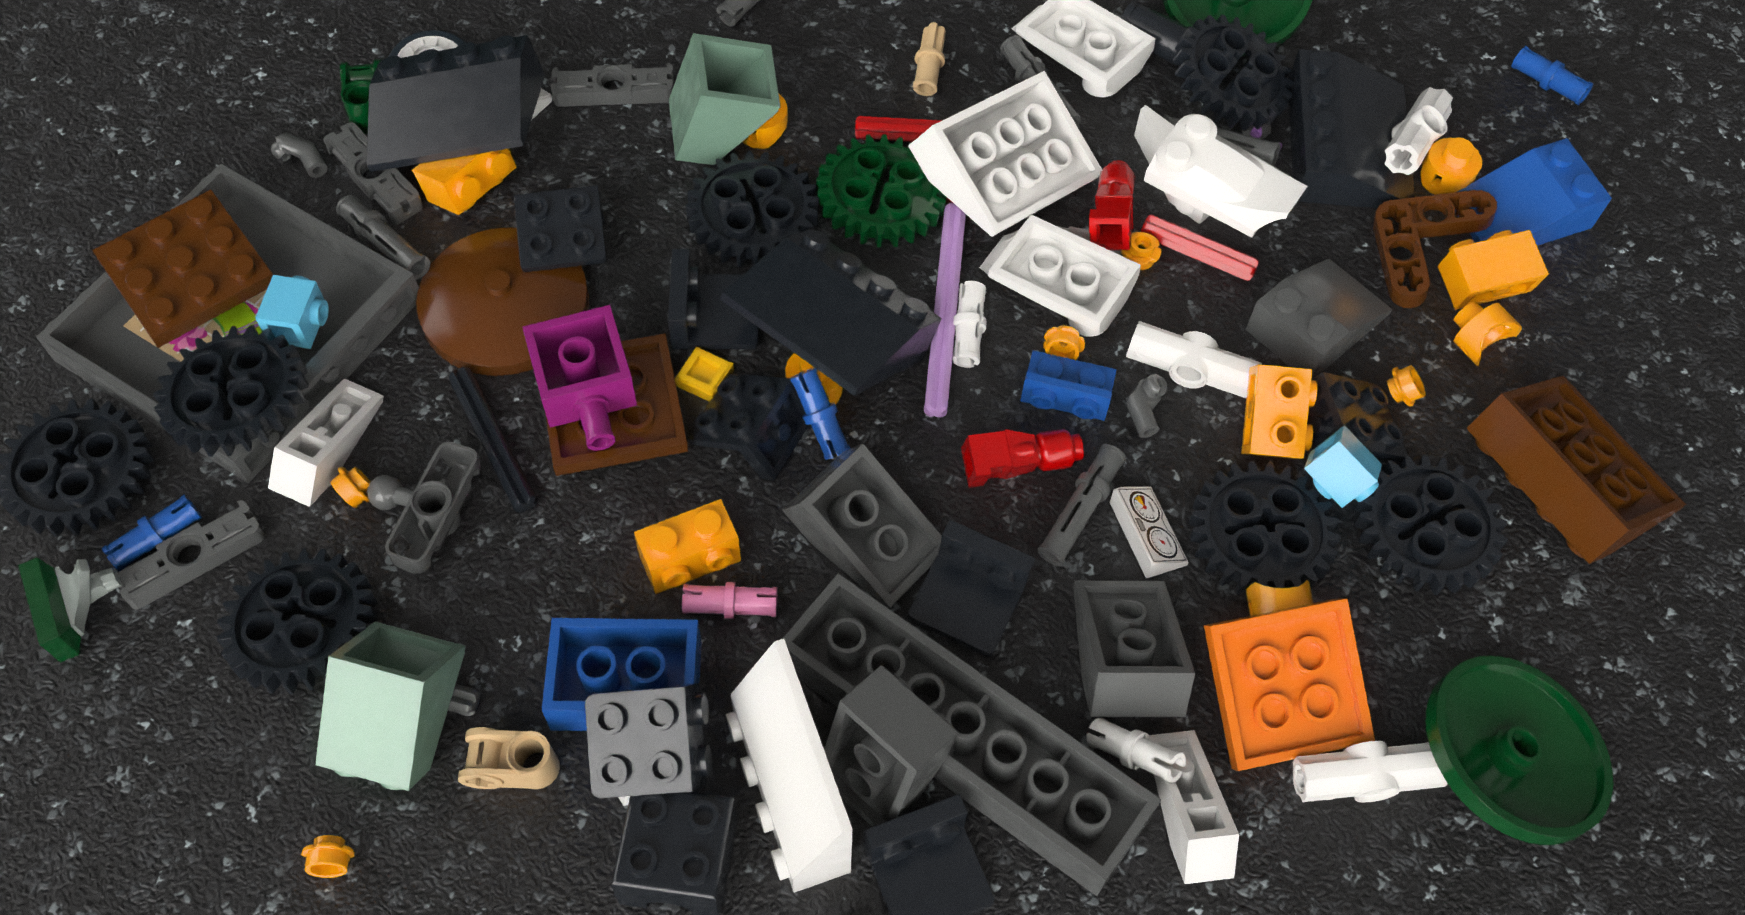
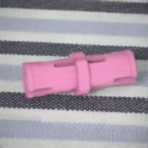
M726 582L725 586L684 584L683 592L685 593L682 594L683 614H724L725 619H735V615L777 616L778 587H738L736 582Z

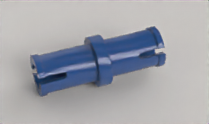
M1527 46L1519 51L1511 65V68L1517 69L1540 82V88L1546 91L1552 89L1578 106L1586 99L1594 85L1592 82H1588L1564 68L1565 64L1559 60L1552 62L1532 51Z
M813 367L807 369L806 373L802 371L792 376L790 381L793 383L806 414L802 416L805 424H811L823 452V457L825 460L834 458L833 454L836 453L839 456L842 452L851 448L847 444L835 416V413L838 412L835 402H829L817 374L818 371Z
M184 494L180 499L149 518L145 515L137 520L138 526L109 545L103 546L102 551L104 554H108V560L120 572L156 548L155 545L176 535L203 517L196 511L195 505Z

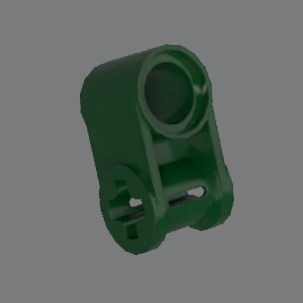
M375 59L373 64L352 66L348 62H341L340 95L349 121L355 123L364 134H368L369 84L378 63L382 59Z

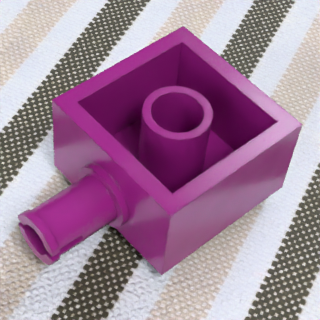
M607 305L522 326L549 427L581 420L588 449L598 451L612 446L615 443V436L612 432L607 413L636 406L637 402L632 377L611 306Z

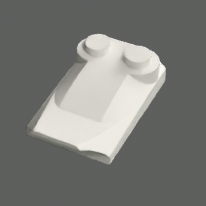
M1048 0L1011 28L1016 34L1082 77L1084 90L1095 97H1108L1117 93L1142 70L1155 45L1154 37L1090 0Z
M1200 114L1186 115L1178 121L1159 146L1144 177V181L1250 237H1253L1262 226L1276 220L1286 219L1308 187L1271 164L1217 135L1215 123L1207 116Z
M1030 215L1019 230L1003 235L979 268L993 280L1068 318L1070 327L1077 329L1079 335L1090 337L1100 335L1108 329L1128 300L1138 279L1141 265L1034 215Z

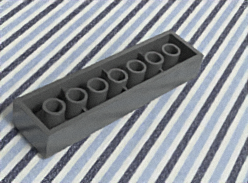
M840 574L833 578L783 637L798 679L837 708L841 699L881 665L893 676H898L906 681L920 700L929 708L942 713L949 721L951 727L958 732L947 758L934 775V778L955 794H960L962 799L1096 896L1105 886L1162 800Z

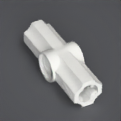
M1429 87L1424 90L1417 98L1406 118L1392 128V140L1385 150L1386 161L1384 164L1393 173L1399 172L1410 175L1416 171L1434 141L1447 132L1446 120L1452 112L1451 101L1453 97L1445 89L1439 90Z
M1141 321L1137 324L1126 355L1127 358L1168 371L1171 379L1183 387L1201 388L1206 384L1243 398L1247 397L1249 367L1258 364L1262 365L1261 362L1218 348L1216 340L1205 333L1189 331L1182 336Z
M1368 741L1347 747L1343 752L1297 756L1292 762V780L1295 792L1300 796L1302 802L1354 797L1357 802H1375L1393 797L1401 791L1445 787L1448 784L1435 762L1429 742L1387 747V744L1383 741Z

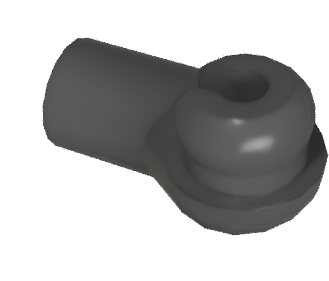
M282 133L276 136V141L271 145V152L277 159L282 158L283 161H288L292 155L300 158L308 175L313 178L321 177L327 172L328 167L313 142L291 133Z
M1152 374L1147 379H1142L1127 398V408L1141 438L1150 437L1160 429L1153 410L1161 400V396L1167 392V383L1163 377L1157 374Z

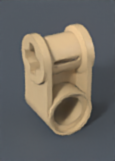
M476 727L466 731L465 741L469 744L465 769L459 771L458 782L462 785L477 789H542L552 784L557 778L560 770V761L547 738L540 732L508 731L486 727ZM534 753H544L539 764L531 768L523 767L524 761L528 756Z

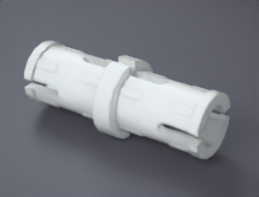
M966 281L965 284H960L958 311L953 320L956 337L952 361L955 365L964 368H972L974 364L979 365L981 338L986 330L987 321L983 317L986 287L977 281Z
M1102 717L1096 718L1091 723L1089 728L1104 734L1105 737L1101 735L1098 737L1087 733L1086 741L1090 747L1100 749L1120 758L1121 764L1135 770L1140 767L1164 778L1169 783H1175L1182 775L1183 771L1167 765L1166 762L1185 767L1186 757L1184 753L1174 751L1151 741L1149 734L1136 729L1130 732L1108 722V720Z

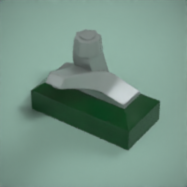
M39 558L19 564L18 567L39 645L60 663L78 656L80 653L81 636L84 635L90 604L108 592L122 586L118 572L115 568H109L90 575V568L86 559H77L71 574H66L59 566L53 568Z

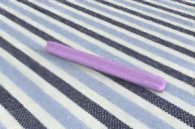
M948 203L944 209L934 313L942 319L930 345L924 412L927 416L939 418L947 414L955 335L953 320L957 314L966 214L954 203Z

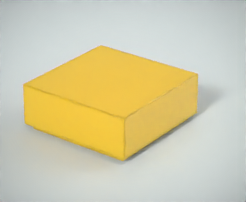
M696 347L676 375V387L710 402L718 392L719 384L729 374H733L734 363Z

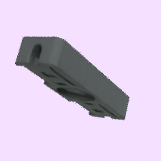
M667 63V67L632 69V64L595 65L593 70L558 71V67L552 69L551 76L553 81L551 91L554 104L557 107L669 103V97L674 86L673 66L670 63ZM611 80L623 82V85L618 89L611 90L603 87L605 83Z
M349 122L341 126L342 132L336 135L334 132H331L323 138L329 155L333 153L346 167L349 177L371 201L375 199L387 212L392 224H400L423 209L419 192L397 168L385 169L382 174L375 178L363 177V174L369 169L367 167L368 137L355 123Z
M239 500L237 502L240 507L203 527L198 522L155 545L157 552L120 572L115 568L121 579L122 586L119 587V592L122 598L132 609H141L262 542L266 534L247 503ZM191 545L201 547L200 555L193 562L188 564L178 562V555L184 548Z

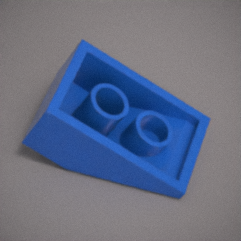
M1567 138L1533 148L1457 191L1482 190L1490 193L1497 202V210L1491 226L1486 230L1470 233L1476 243L1485 241L1492 235L1505 230H1511L1513 234L1530 230L1538 246L1585 231L1594 226L1612 199ZM1471 207V208H1470V209H1474L1475 212H1476V214H1483V213L1478 212L1477 209H1476V207Z

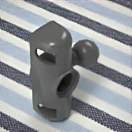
M444 442L439 445L415 490L403 487L400 480L392 475L377 476L369 483L367 496L369 502L374 507L380 510H390L398 505L406 506L385 545L388 556L398 568L412 574H422L429 570L433 552L439 551L446 537L455 532L459 527L461 521L460 510L472 489L471 480L481 470L480 460L474 449L453 442ZM440 458L448 467L452 468L447 478H442V480L435 474V467ZM443 506L437 512L428 513L434 507ZM399 535L411 544L405 557L398 555L394 551V543Z

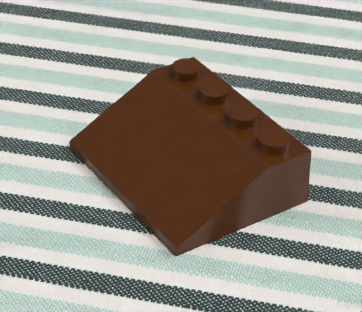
M1564 376L1501 393L1466 428L1475 437V443L1478 448L1486 455L1493 457L1504 469L1507 480L1516 488L1523 490L1533 501L1537 513L1544 520L1552 523L1562 533L1571 551L1577 556L1584 558L1589 564L1612 554L1686 505Z

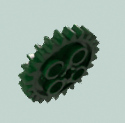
M885 134L882 135L880 142H874L870 135H866L865 144H860L855 138H852L850 149L840 144L837 145L836 155L828 153L826 155V164H820L819 177H817L816 182L819 206H823L822 217L832 218V228L838 229L845 226V238H849L855 233L860 234V244L862 245L867 242L869 237L875 238V244L879 248L883 244L884 239H889L894 247H898L899 237H904L911 244L914 243L915 232L924 237L927 236L928 227H936L939 216H943L947 199L941 191L928 181L910 148L903 147V138L899 137L892 144L889 143L888 137ZM892 166L889 173V181L885 183L881 194L876 214H871L874 209L875 198L880 194L886 169Z

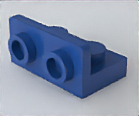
M1033 350L1020 401L1030 403L1039 409H1055L1073 413L1082 419L1105 421L1117 369Z

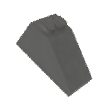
M1328 258L1283 279L1256 302L1246 331L1289 367L1312 369V380L1391 313L1392 308Z
M864 444L842 452L782 509L815 548L887 608H891L933 565L939 552L941 534Z
M1074 580L1073 590L1082 684L1090 717H1186L1195 671L1165 581Z
M881 665L840 700L824 751L841 798L867 823L874 827L910 812L947 758L958 732L951 727L949 721L942 713L929 708L920 700L906 681L898 676H893Z

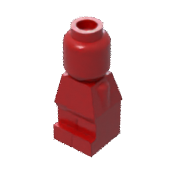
M1112 161L1101 170L1095 195L1096 209H1090L1089 214L1090 242L1108 250H1130L1133 229L1135 176L1132 169L1124 161Z
M1005 429L1004 431L968 435L961 447L968 487L971 488L984 486L990 478L1008 479L1032 472L1036 467L1042 471L1070 468L1073 466L1074 461L1083 459L1084 447L1081 436L1079 434L1071 435L1066 429L1045 431L1036 435Z

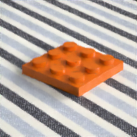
M1337 598L1204 625L1231 769L1242 771L1293 760L1297 756L1316 755L1344 749L1362 742L1375 741L1347 598Z

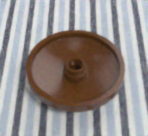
M506 227L471 234L458 240L441 252L430 264L428 272L422 277L417 292L416 306L418 319L427 341L444 360L458 368L468 367L472 373L503 376L533 369L522 326L587 311L589 308V293L581 266L523 272L520 266L517 228Z

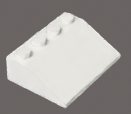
M1045 71L932 125L908 145L928 181L991 237L1099 178L1102 170Z
M783 638L773 642L731 693L733 712L725 715L733 741L743 740L748 755L740 758L749 787L758 785L763 802L755 804L763 832L767 833L773 830L778 845L777 849L771 851V855L779 880L789 878L795 893L851 873L853 829Z

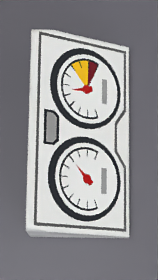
M1119 487L1114 489L1109 503L1145 578L1147 579L1187 566L1189 562L1152 488Z

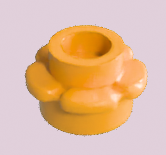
M1133 232L1131 234L1130 250H1121L1123 257L1141 265L1140 270L1149 269L1159 260L1162 252L1158 248V239L1144 232Z
M1066 325L1052 327L1044 334L1045 341L1043 347L1047 354L1077 360L1079 353L1085 348L1084 338L1080 337L1079 331L1073 327Z
M1412 365L1400 370L1398 367L1392 369L1393 377L1387 380V385L1397 403L1404 401L1406 405L1411 407L1414 406L1415 400L1425 397L1426 392L1423 382Z
M339 467V474L330 481L335 491L353 508L358 507L363 501L369 502L367 489L371 481L357 467L352 468L350 471H347L344 467Z
M334 835L318 836L314 839L313 844L307 845L302 849L301 855L306 857L305 872L321 878L342 876L347 873L348 862L350 858L354 857V850L345 845V839Z

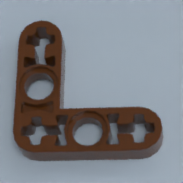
M1470 190L1389 200L1378 206L1373 229L1388 294L1396 305L1403 308L1418 307L1427 297L1430 278L1420 238L1486 230L1491 226L1497 210V202L1490 193L1482 190ZM1476 207L1477 211L1483 214H1476L1475 210L1470 208ZM1455 209H1456V216H1459V218H1455V217H1454V215H1455ZM1429 210H1438L1446 218L1443 221L1432 222L1426 219L1423 213ZM1388 217H1394V220L1399 222L1398 233L1393 234V224L1390 219H1387ZM1403 247L1408 249L1413 256L1406 260H1399L1394 258L1390 251L1393 248ZM1406 273H1410V286L1415 288L1416 291H1408L1407 286H1402Z

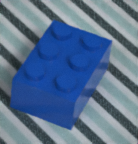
M552 618L542 712L550 730L587 731L585 701L592 694L667 688L679 684L699 683L702 640L698 620Z

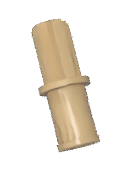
M931 22L929 26L924 28L920 50L915 54L917 70L915 81L913 82V90L922 96H932L937 92L939 71L945 64L943 47L946 30L943 26H938L936 22Z

